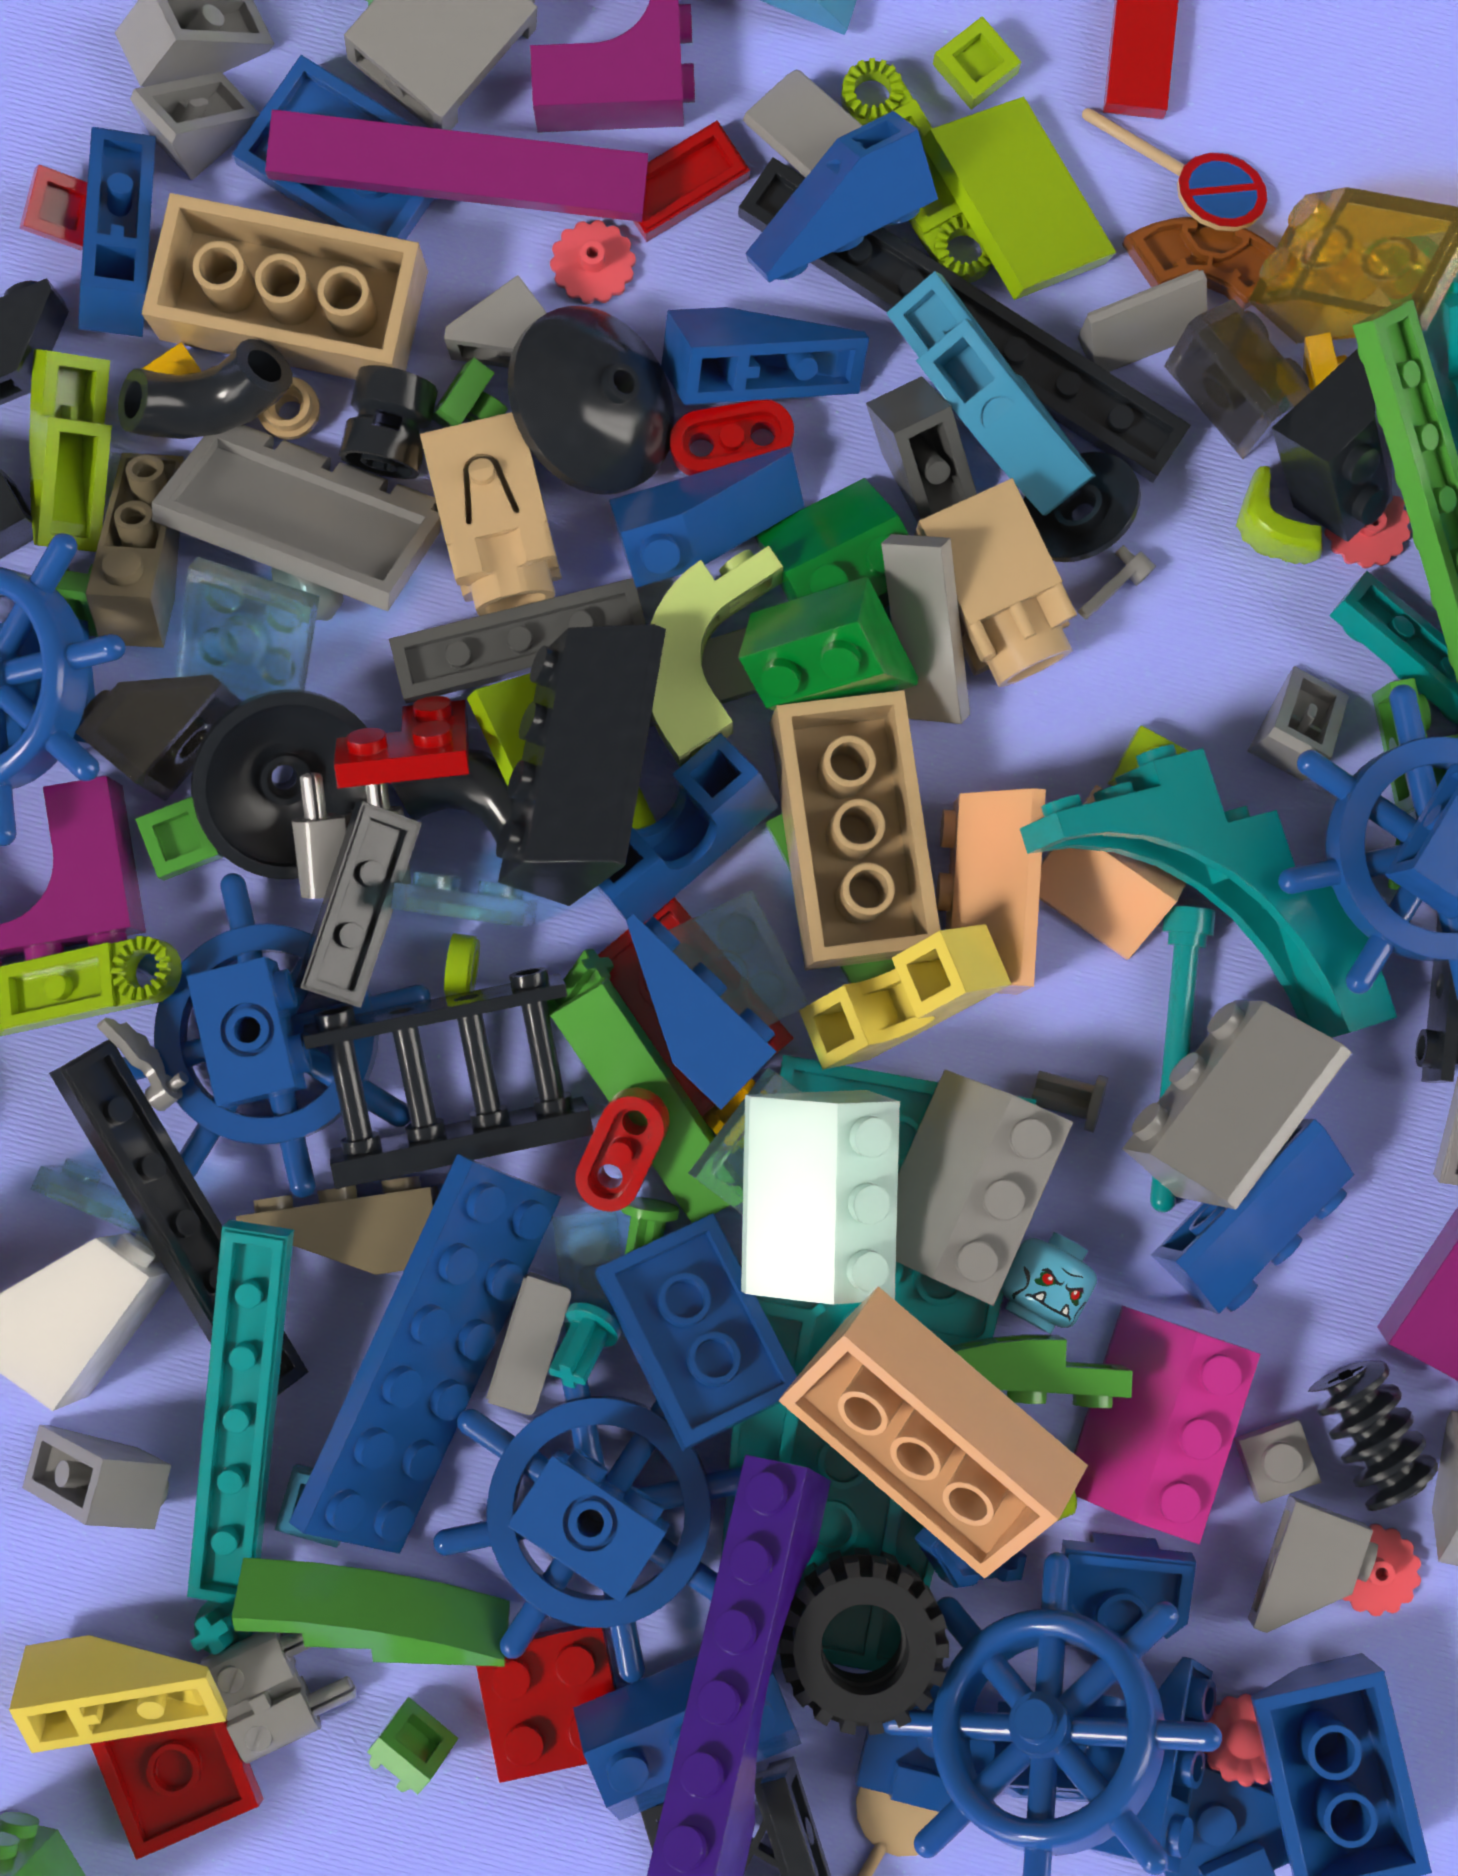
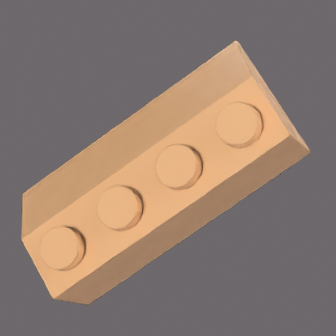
M879 1286L844 1320L778 1400L984 1579L1059 1520L1088 1466Z

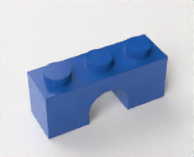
M721 733L672 774L678 784L679 792L671 809L659 821L646 828L634 829L632 827L625 866L596 887L625 921L633 913L644 924L778 807L760 772Z

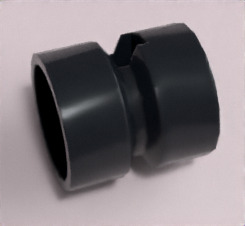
M375 365L360 367L357 372L350 402L358 415L346 421L338 454L341 460L351 466L379 476L396 479L417 478L420 474L424 456L419 430L427 428L431 424L438 394L436 386L427 379L404 370Z

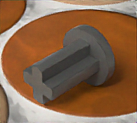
M1039 1070L1031 1099H1035L1036 1105L1039 1107L1086 1119L1084 1130L1094 1133L1101 1112L1108 1077L1098 1075L1096 1083L1093 1085Z

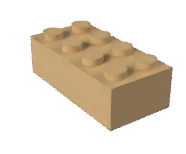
M170 193L142 315L161 341L176 344L182 342L186 346L232 354L242 341L247 339L261 340L277 349L287 360L290 367L356 380L360 367L368 365L386 366L406 371L428 269L418 242Z
M903 690L777 705L769 725L804 969L807 971L892 960V957L940 931L905 692Z

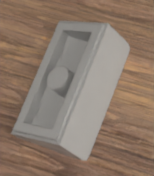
M797 69L781 79L745 113L743 118L748 127L804 177H807L837 138L863 126L802 71Z
M1194 270L1089 312L1077 337L1086 358L1106 371L1111 372L1203 335L1208 325L1207 278L1204 271Z
M529 1272V1274L524 1276L486 1399H489L488 1403L526 1415H532L536 1411L564 1322L565 1313L571 1299V1290L568 1287L534 1272Z

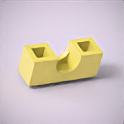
M982 924L940 930L892 957L895 969L865 981L844 984L800 1009V1015L822 1069L871 1060L1012 985L987 925Z

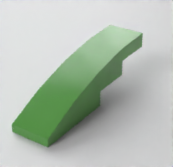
M243 1558L232 1621L235 1631L302 1633L304 1647L371 1649L373 1662L505 1667L506 1657L500 1650V1641L509 1627L510 1600L446 1583L378 1570L316 1562Z

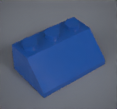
M1303 1119L1236 1210L1201 1203L1151 1256L1204 1309L1220 1314L1225 1308L1230 1312L1235 1311L1256 1291L1258 1284L1253 1279L1270 1261L1275 1266L1281 1264L1300 1246L1303 1239L1297 1233L1314 1216L1321 1220L1331 1214L1343 1202L1347 1192L1342 1187L1355 1174L1326 1129L1316 1119Z
M1363 1653L1298 1667L1251 1696L1292 1876H1423L1432 1873L1385 1671Z
M698 1656L573 1708L584 1757L606 1808L619 1821L661 1804L665 1800ZM773 1668L769 1678L762 1714L756 1763L802 1744Z

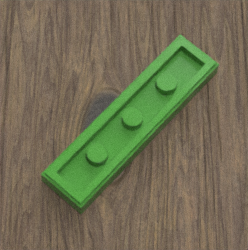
M606 977L557 1007L550 1015L609 1102L618 1092L627 1088L638 1087L655 1093L666 1105L670 1117L669 1129L652 1166L691 1223L708 1215L716 1214L743 1199L742 1175L609 978ZM635 1110L628 1112L629 1118L633 1123L640 1126L648 1124L646 1117L641 1112Z

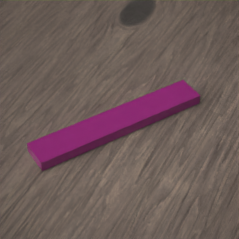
M272 109L265 172L268 179L642 222L648 153Z

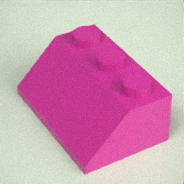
M1122 1305L1103 1364H1120L1133 1371L1132 1397H1113L1112 1408L1088 1407L1074 1450V1454L1088 1465L1075 1488L1076 1497L1141 1525L1200 1545L1261 1354Z

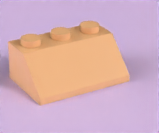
M1028 788L960 793L953 803V810L943 809L940 847L951 849L949 873L939 872L936 889L937 911H946L945 930L982 924L987 925L1012 984L998 991V994L1018 995L1034 987L1042 852L1027 854L1020 828L1044 818L1041 806L1045 805L1046 789Z

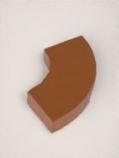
M1193 217L1173 218L1152 223L1125 236L1122 246L1151 288L1194 270H1203L1207 278V288L1226 296L1241 312L1290 281L1297 272L1289 260L1276 247L1246 228L1237 231L1215 230L1199 223Z

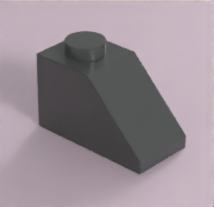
M922 376L866 403L882 455L917 524L919 520L977 494L952 407Z

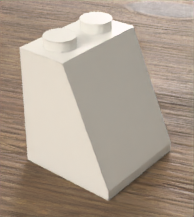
M138 1231L135 1237L130 1233L94 1238L0 1293V1373L51 1411L90 1396L171 1284V1277L144 1232Z

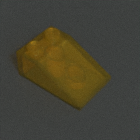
M1350 187L1306 194L1290 212L1288 217L1289 225L1275 251L1261 266L1259 272L1260 279L1248 301L1296 344L1304 343L1305 337L1328 332L1331 333L1332 340L1356 338L1352 325L1391 304L1411 299L1414 301L1422 331H1427L1458 272V207Z

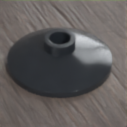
M1104 452L1079 453L1096 476L1046 516L1042 515L1030 500L1024 496L1023 501L1053 561L1075 562L1093 557L1115 544L1132 525L1139 510L1141 489L1134 471L1121 458Z

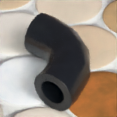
M255 339L242 341L232 354L221 363L197 373L174 375L135 368L127 375L123 382L118 401V419L121 427L126 432L143 436L187 439L221 434L254 421L278 402L293 383V373L289 363L277 349L268 343Z
M469 749V774L392 783L411 819L418 820L430 813L447 808L465 810L480 818L491 832L496 844L503 825L511 817L514 799L508 797V786L494 756L485 750Z

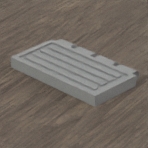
M241 425L221 434L204 436L152 501V521L387 612L441 530V521L435 497L401 484H397L390 494L386 493L388 479L343 462H339L333 472L329 471L331 467L330 457L286 440H282L274 450V436L246 425Z

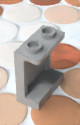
M374 0L344 34L347 59L426 127L452 130L458 123V108L521 35L529 39L536 31L538 7L535 5V0Z

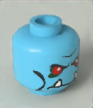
M1053 1232L1049 1242L1038 1238L1024 1240L1015 1255L1001 1288L1004 1296L1009 1299L1005 1309L1049 1334L1053 1332L1055 1326L1060 1328L1072 1327L1077 1322L1097 1284L1096 1273L1083 1262L1088 1250Z

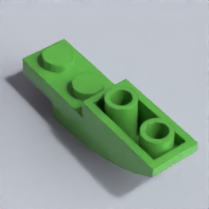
M1020 1334L984 1338L949 1346L999 1390H1007V1397L1014 1403L1046 1404L1047 1393L1073 1394L1072 1404L1075 1406L1112 1408L1113 1397H1132V1370L1120 1364L1066 1361L1067 1340L1060 1335Z

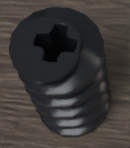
M1381 1360L1357 1362L1341 1367L1315 1382L1308 1390V1392L1328 1390L1330 1397L1318 1407L1317 1412L1319 1416L1340 1414L1342 1421L1329 1432L1331 1439L1352 1438L1354 1444L1342 1454L1341 1459L1343 1463L1364 1461L1366 1468L1353 1479L1355 1487L1376 1485L1378 1492L1365 1503L1368 1511L1386 1509L1417 1495L1426 1488L1427 1483L1433 1479L1438 1471L1436 1459L1431 1455L1421 1454L1426 1447V1440L1423 1434L1418 1431H1408L1414 1423L1412 1412L1405 1407H1396L1402 1397L1399 1387L1394 1384H1382L1389 1376L1390 1369L1387 1363Z

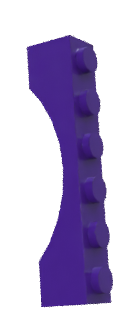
M745 1455L647 1876H744L755 1826L756 1760L769 1678L791 1602L802 1575L817 1547L831 1480L807 1467Z

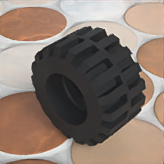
M854 1548V1554L845 1556L841 1555L840 1550L826 1554L827 1562L820 1566L812 1562L806 1567L803 1573L804 1578L800 1581L793 1597L779 1639L781 1667L786 1683L790 1682L793 1696L801 1707L804 1708L808 1705L813 1710L814 1719L825 1726L828 1725L830 1720L839 1723L840 1732L855 1735L856 1726H868L870 1735L885 1733L883 1723L895 1720L898 1728L912 1721L909 1714L910 1710L918 1706L924 1711L933 1701L930 1693L933 1685L942 1686L946 1675L943 1660L944 1658H949V1641L945 1634L947 1626L943 1614L930 1588L924 1584L919 1573L909 1564L906 1567L900 1564L896 1556L882 1551L881 1556L872 1555L869 1548ZM863 1604L878 1606L889 1611L899 1623L901 1639L893 1657L881 1668L868 1673H850L839 1669L826 1658L822 1647L823 1633L829 1622L838 1613L846 1608Z

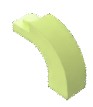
M769 546L755 555L750 549L735 555L720 568L719 572L722 576L717 580H714L702 560L698 561L674 582L664 595L650 624L665 628L666 633L651 716L658 734L679 767L719 733L725 738L733 734V721L708 685L702 669V659L708 640L722 622L782 583L783 566Z

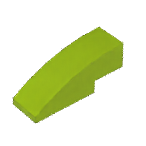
M34 349L29 429L30 498L34 545L48 547L55 535L67 533L75 538L78 546L77 550L97 551L103 527L112 425L105 424L110 360Z

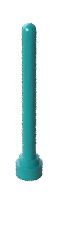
M1174 905L1163 918L1162 932L1168 933L1167 945H1172L1174 948L1159 1099L1172 1083L1169 1078L1174 1067L1181 1059L1190 1054L1199 948H1206L1207 936H1214L1216 910ZM1152 1176L1151 1206L1158 1212H1168L1175 1206L1176 1196Z

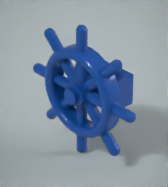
M60 533L52 538L32 575L0 567V597H8L15 602L5 622L0 623V846L10 845L14 842L17 835L12 789L35 781L54 766L57 761L81 781H91L99 774L100 766L98 761L85 749L100 745L92 666L116 661L124 655L126 650L123 639L115 634H107L89 639L88 621L77 619L70 605L56 590L78 548L75 538L67 533Z
M1402 684L1394 687L1389 696L1400 746L1374 757L1353 776L1315 750H1306L1299 755L1297 759L1298 770L1336 796L1337 800L1327 827L1326 860L1287 868L1279 875L1278 884L1281 890L1288 894L1332 886L1344 912L1353 924L1369 938L1346 976V986L1351 992L1356 994L1366 993L1372 987L1393 952L1415 960L1449 961L1458 1000V738H1426L1416 692L1411 686ZM1433 768L1447 770L1438 787ZM1404 773L1407 775L1416 819L1381 796L1382 792ZM1368 820H1371L1399 839L1400 844L1365 852V835ZM1385 875L1400 885L1389 906L1380 896L1371 877ZM1422 901L1438 912L1442 933L1422 929L1410 923Z
M229 873L222 878L220 889L230 930L209 939L184 959L181 963L182 974L177 988L167 999L159 1002L155 1016L154 1048L159 1052L166 1075L172 1078L179 1072H184L187 1075L189 1081L181 1087L183 1094L176 1102L186 1114L197 1122L179 1154L193 1177H195L220 1136L243 1143L280 1144L290 1190L296 1197L306 1198L314 1192L316 1182L305 1138L325 1129L339 1119L342 1114L330 1057L316 1048L305 1049L303 1039L304 1025L315 1023L314 1014L320 1011L352 1005L340 1003L296 1014L309 991L294 986L312 934L284 925H256L245 879L237 873ZM152 953L145 955L140 960L137 971L150 979H157V976L154 974L160 970L156 968V964L159 961L155 960L156 955ZM262 953H285L300 957L290 973L288 969L279 970L278 962L263 957ZM236 960L238 962L236 964L228 965ZM423 985L408 986L376 995H371L369 988H367L361 1008L352 1007L355 1014L429 1000L431 999V994ZM192 1008H194L200 1038L187 1041L188 1022ZM379 1035L353 1040L368 1111L395 1127L407 1125L410 1122L407 1104L368 1081L377 1056ZM123 1057L136 1080L147 1078L140 1069L132 1066ZM207 1064L214 1097L202 1085L193 1066ZM303 1073L309 1074L328 1086L316 1100L304 1108L298 1109L294 1091L307 1088ZM269 1098L273 1118H256L238 1113L236 1110L239 1105Z
M588 1380L585 1386L577 1383L575 1389L562 1384L565 1402L552 1407L536 1417L516 1436L479 1411L465 1409L459 1414L457 1419L459 1430L498 1456L500 1460L493 1473L489 1487L487 1520L440 1530L433 1540L435 1550L441 1555L449 1556L492 1547L504 1576L512 1587L526 1600L500 1641V1650L505 1657L510 1659L520 1657L547 1616H550L561 1622L590 1628L610 1627L621 1678L629 1683L639 1681L644 1675L645 1665L636 1621L661 1609L685 1585H688L710 1601L712 1599L717 1572L701 1562L711 1529L712 1500L736 1495L743 1466L707 1474L694 1446L682 1452L657 1399L649 1407L623 1397L591 1396ZM597 1425L616 1426L634 1432L608 1474V1469L604 1464ZM571 1430L575 1448L570 1456L560 1449L550 1459L538 1452L551 1439ZM655 1448L665 1456L678 1480L641 1488L632 1486ZM526 1475L535 1483L517 1509L519 1488L523 1476ZM684 1506L683 1530L677 1546L664 1537L670 1523L661 1518L660 1515L664 1510ZM527 1539L553 1557L545 1572L532 1559L523 1540ZM649 1559L662 1568L649 1581L630 1590ZM577 1573L602 1590L604 1595L584 1594L567 1588V1585L574 1574Z
M1059 1552L1049 1554L1044 1561L1041 1609L1026 1610L1008 1615L981 1630L955 1598L946 1596L939 1599L937 1604L943 1614L947 1626L946 1629L962 1649L951 1662L942 1686L939 1687L934 1710H910L909 1714L912 1721L898 1728L895 1720L883 1723L884 1731L892 1736L932 1738L936 1766L941 1780L952 1799L916 1834L914 1838L916 1852L924 1858L936 1856L972 1822L976 1827L996 1840L1024 1852L1022 1876H1051L1052 1856L1085 1851L1104 1843L1115 1835L1145 1872L1151 1875L1162 1874L1168 1867V1855L1136 1815L1148 1800L1156 1784L1162 1766L1164 1750L1212 1752L1218 1749L1222 1743V1733L1213 1723L1165 1720L1162 1702L1155 1682L1145 1664L1141 1661V1658L1176 1625L1179 1617L1176 1607L1167 1601L1158 1602L1119 1638L1097 1621L1068 1611L1071 1565L1067 1556ZM1065 1646L1081 1648L1098 1656L1099 1659L1063 1693ZM1038 1647L1035 1692H1033L1010 1665L1008 1660L1026 1650ZM989 1680L1005 1701H998L997 1713L973 1712L977 1699ZM1118 1681L1125 1701L1103 1694ZM970 1740L995 1741L994 1760L977 1775L972 1761ZM1002 1791L1014 1798H1027V1817H1019L1004 1811L995 1803L994 1799ZM1056 1800L1089 1802L1075 1812L1055 1818Z

